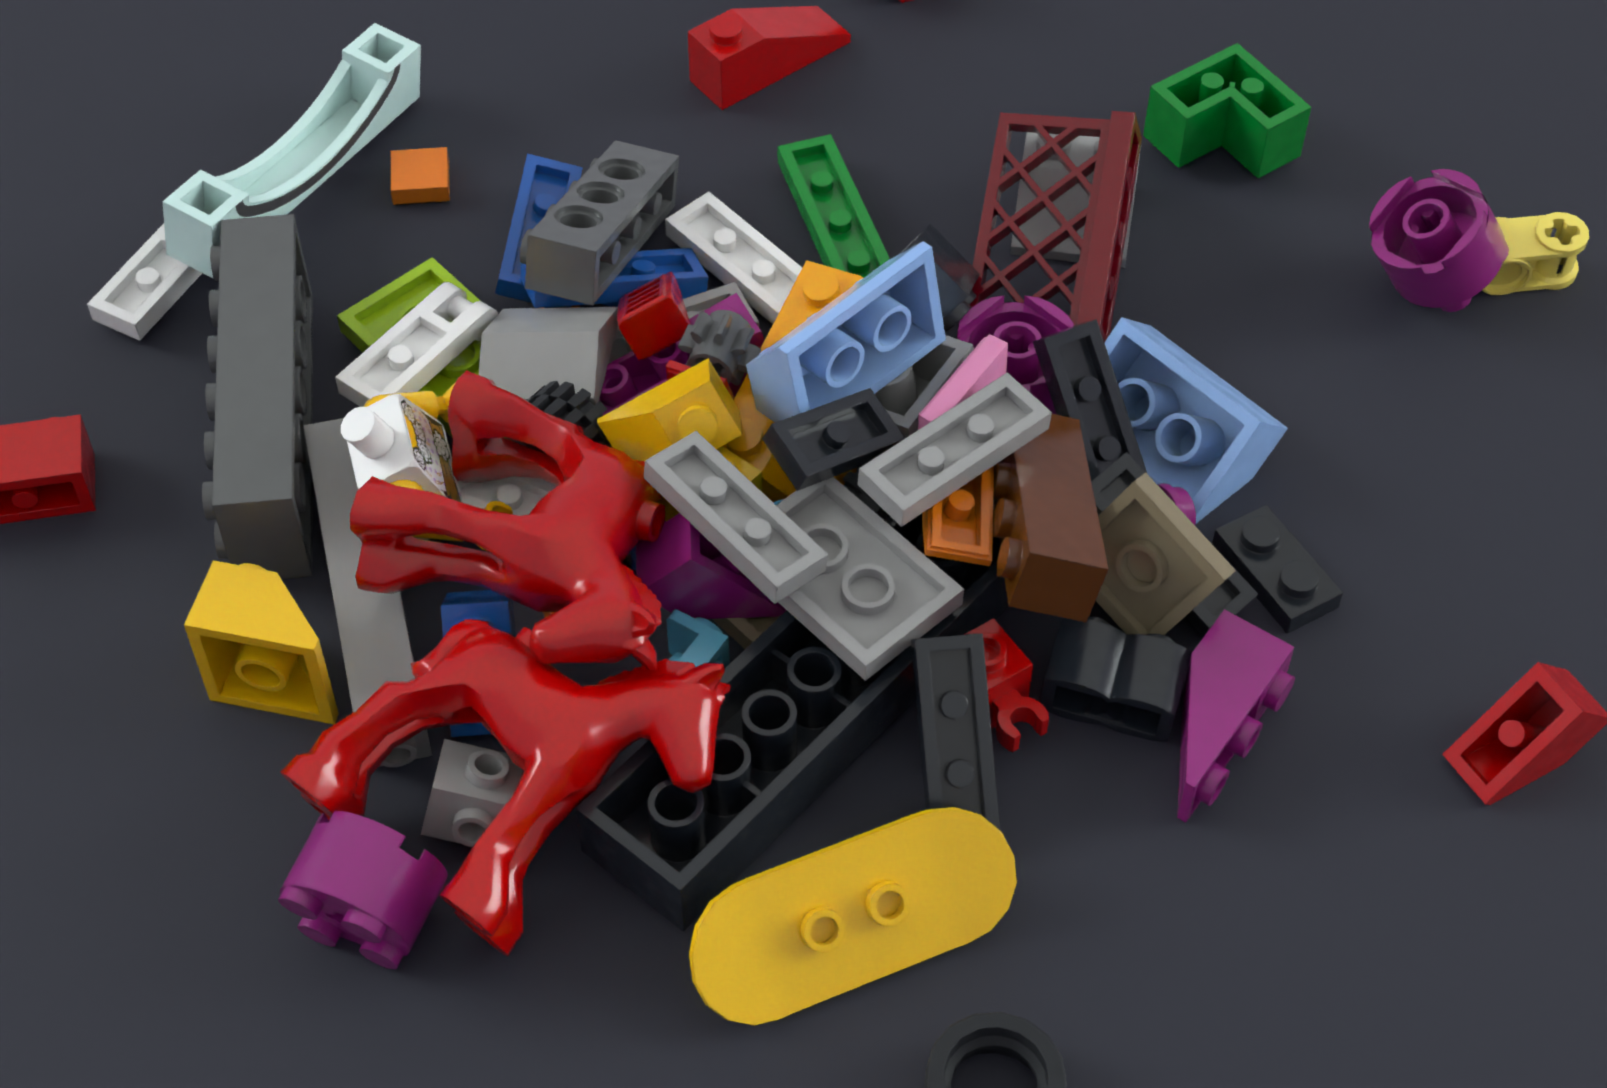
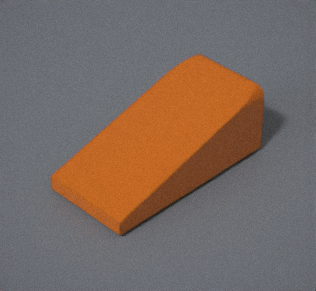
M994 466L922 513L924 555L990 566L993 545Z

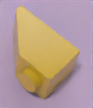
M709 358L597 419L599 427L612 448L623 451L633 460L639 461L649 459L694 431L703 436L715 449L742 436L740 411Z

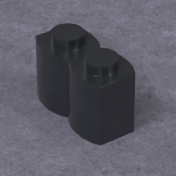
M1089 616L1087 622L1062 618L1044 678L1040 703L1047 711L1066 719L1084 723H1104L1123 734L1151 741H1168L1192 652L1175 643L1171 638L1161 634H1125L1098 617Z

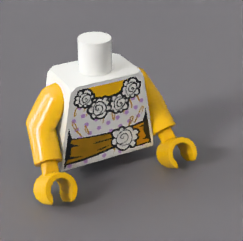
M455 383L442 396L436 397L433 391L383 394L372 397L363 407L354 408L347 413L341 424V434L347 440L358 489L373 476L395 486L429 491L464 503L459 483L453 476L452 456L444 425L437 420L438 415H440L449 424L448 405ZM491 501L484 508L485 510L513 514L512 508L501 501ZM428 533L412 536L422 540L463 541L446 535Z

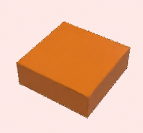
M447 147L391 151V196L393 205L450 201Z

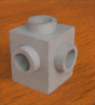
M444 739L421 835L473 847L488 825L512 797L521 779L523 769L515 765L507 753Z

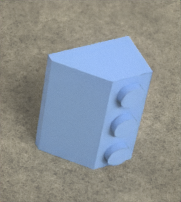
M922 241L886 261L747 363L746 367L756 409L776 423L871 388L875 394L944 342L946 337L932 246Z
M1121 317L1104 343L1147 474L1156 484L1166 483L1172 487H1181L1186 490L1195 506V524H1197L1253 479L1288 428L1151 325Z

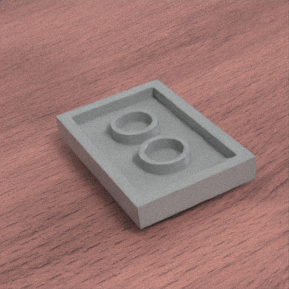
M834 477L799 491L796 490L776 505L828 553L826 571L778 603L865 681L911 645V639L922 637L963 604L964 588Z

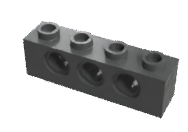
M615 140L599 158H594L589 169L578 181L574 180L571 183L568 192L557 204L550 205L544 218L533 229L530 228L526 231L520 247V262L526 265L525 289L593 306L675 207L679 155Z

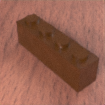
M1052 414L1048 430L994 465L993 500L995 511L993 515V537L999 538L1000 541L997 575L998 577L1005 578L1009 607L1087 622L1109 568L1079 419Z

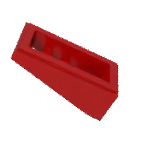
M672 271L653 279L619 299L618 326L638 361L644 360L680 341L688 324H690L677 279Z

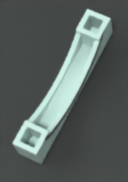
M376 23L370 26L342 50V60L322 92L302 117L277 142L249 163L224 175L214 177L200 169L162 201L166 254L213 278L210 248L214 245H220L221 220L288 215L420 97L421 45Z

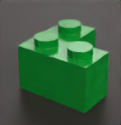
M1236 43L1150 87L1143 136L1178 168L1222 146L1256 178H1260L1301 156L1311 106L1240 44Z

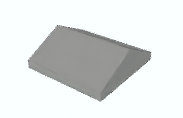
M618 307L502 309L482 332L479 375L493 380L497 387L518 395L525 400H528L541 387L546 386L552 381H558L559 385L566 381L574 384L575 394L582 388L590 392L589 402L595 406L599 402L618 327Z

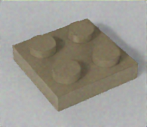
M1146 472L1130 484L1098 516L1109 570L1096 598V602L1125 634L1165 635L1236 571Z

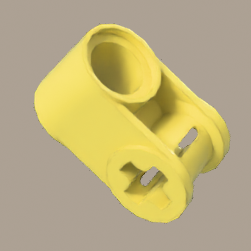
M1564 212L1517 218L1495 217L1502 229L1509 252L1497 275L1483 289V292L1490 295H1506L1520 291L1559 290L1567 288L1574 283L1579 271L1577 255L1585 249L1589 240V229L1584 221L1575 215ZM1556 228L1555 236L1551 237L1552 230ZM1559 265H1563L1561 272L1557 274Z

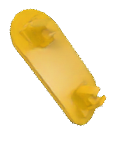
M956 807L928 809L903 817L755 874L730 885L709 901L695 924L689 950L692 982L705 1005L725 1020L754 1026L779 1020L924 960L966 945L990 932L1008 911L1017 884L1014 854L1002 831L982 815Z

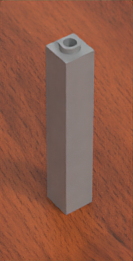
M344 418L303 425L352 710L355 712L386 681H409L415 678V676L412 674L410 663L414 662L401 591L394 594L367 592L358 589L355 575L362 542L350 530V511L356 492L359 489L354 475L347 440L341 434V424ZM423 730L395 747L380 766L400 767L412 762L414 759L432 756L428 730Z

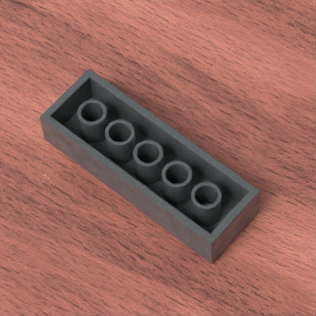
M294 214L221 220L220 245H214L210 248L212 275L214 281L219 282V289L209 291L211 322L213 327L218 328L217 335L208 336L207 338L209 366L211 372L216 373V382L206 383L205 388L208 416L210 421H215L214 431L204 433L205 460L207 468L213 470V481H206L202 484L204 514L207 521L216 520L214 524V539L219 559L228 558L230 564L236 565L243 563L255 564L268 571L277 572L281 579L310 577L313 572V479L303 425L313 424V295Z

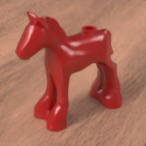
M466 370L457 379L450 394L448 405V421L453 438L452 472L455 479L462 482H486L515 476L543 479L555 485L556 488L538 501L528 515L519 516L485 510L429 491L395 486L372 476L356 492L350 511V530L362 542L355 575L358 589L367 592L394 594L430 582L453 581L481 586L537 612H554L536 622L530 634L529 646L536 661L541 664L617 663L632 655L647 669L656 670L657 653L649 637L662 624L660 611L662 605L656 599V594H653L652 590L642 583L643 580L637 577L633 570L622 564L623 560L640 539L655 542L662 531L665 521V506L659 503L662 495L644 479L645 461L633 460L623 451L594 442L584 435L581 426L547 414L524 398L497 387L493 380ZM506 438L534 445L546 454L533 450L526 446L520 445ZM427 533L446 535L477 544L488 552L416 539L412 536Z
M465 619L452 626L439 644L424 658L410 663L412 674L415 678L409 681H386L355 712L324 730L308 753L296 755L280 773L301 792V797L320 814L325 813L328 820H330L334 811H344L364 816L371 775L395 747L423 730L464 723H482L498 740L512 762L523 769L524 773L512 797L482 833L456 875L441 892L440 897L455 909L456 916L473 932L508 957L524 933L523 879L530 862L550 833L581 801L598 788L609 768L624 749L642 738L650 740L659 754L673 785L694 793L711 784L720 706L726 698L725 694L731 688L730 684L720 682L725 672L723 664L704 663L695 667L694 663L670 661L665 658L657 662L656 670H649L642 665L641 667H635L631 671L623 670L615 676H608L595 685L581 686L562 674L551 664H541L536 661L529 646L532 631L529 628L523 627L514 637L507 632L490 626L487 621Z

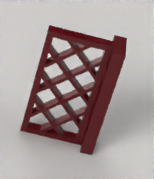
M1112 111L1110 120L1000 112L972 265L980 275L972 288L977 297L971 302V308L1001 287L1004 288L1014 302L1024 303V300L1009 281L1036 262L1052 282L1031 297H1038L1047 301L1060 292L1071 305L1069 318L1074 326L1085 321L1097 319L1104 342L1110 335L1142 141L1135 112ZM1012 131L1037 133L1045 143L1044 146L1021 163L1009 151ZM1049 134L1059 135H1057L1055 138H1052ZM1078 136L1100 137L1097 153L1078 167L1062 150L1063 147ZM1052 155H1055L1069 171V174L1043 192L1028 173ZM1008 162V164L1013 169H1011L1009 172L1005 174L1006 164ZM1092 172H1094L1091 185V183L1086 179V177L1090 175ZM1022 179L1036 198L1010 217L999 204L1001 193ZM1079 183L1090 197L1089 204L1086 209L1067 221L1052 202ZM1046 208L1060 225V228L1036 246H1033L1019 229V226ZM998 215L1003 223L995 228ZM1085 225L1082 239L1076 231ZM1012 232L1027 252L1000 272L990 259L991 248ZM1069 237L1080 250L1079 262L1058 276L1042 256ZM987 270H989L994 277L985 283ZM1076 280L1074 293L1072 294L1067 286Z

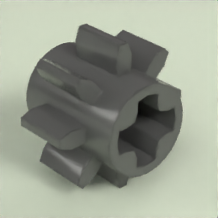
M717 310L710 315L704 311L700 312L695 324H688L678 345L680 350L690 354L686 363L687 366L693 367L709 358L718 375L726 378L728 384L731 382L736 386L740 384L744 373H748L746 364L761 353L759 347L749 344L755 330L751 328L747 320L741 315L729 310Z

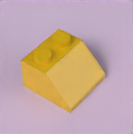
M213 560L184 623L209 700L335 724L339 712L319 638L278 573L268 571L261 566L251 563L236 565Z

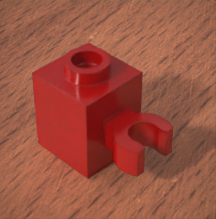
M993 618L966 634L983 633L991 729L996 727V736L999 743L1013 753L1019 749L1021 737L1020 732L1013 724L1026 722L1034 728L1037 734L1042 736L1047 733L1049 715L1046 708L1039 701L1029 697L1033 664Z

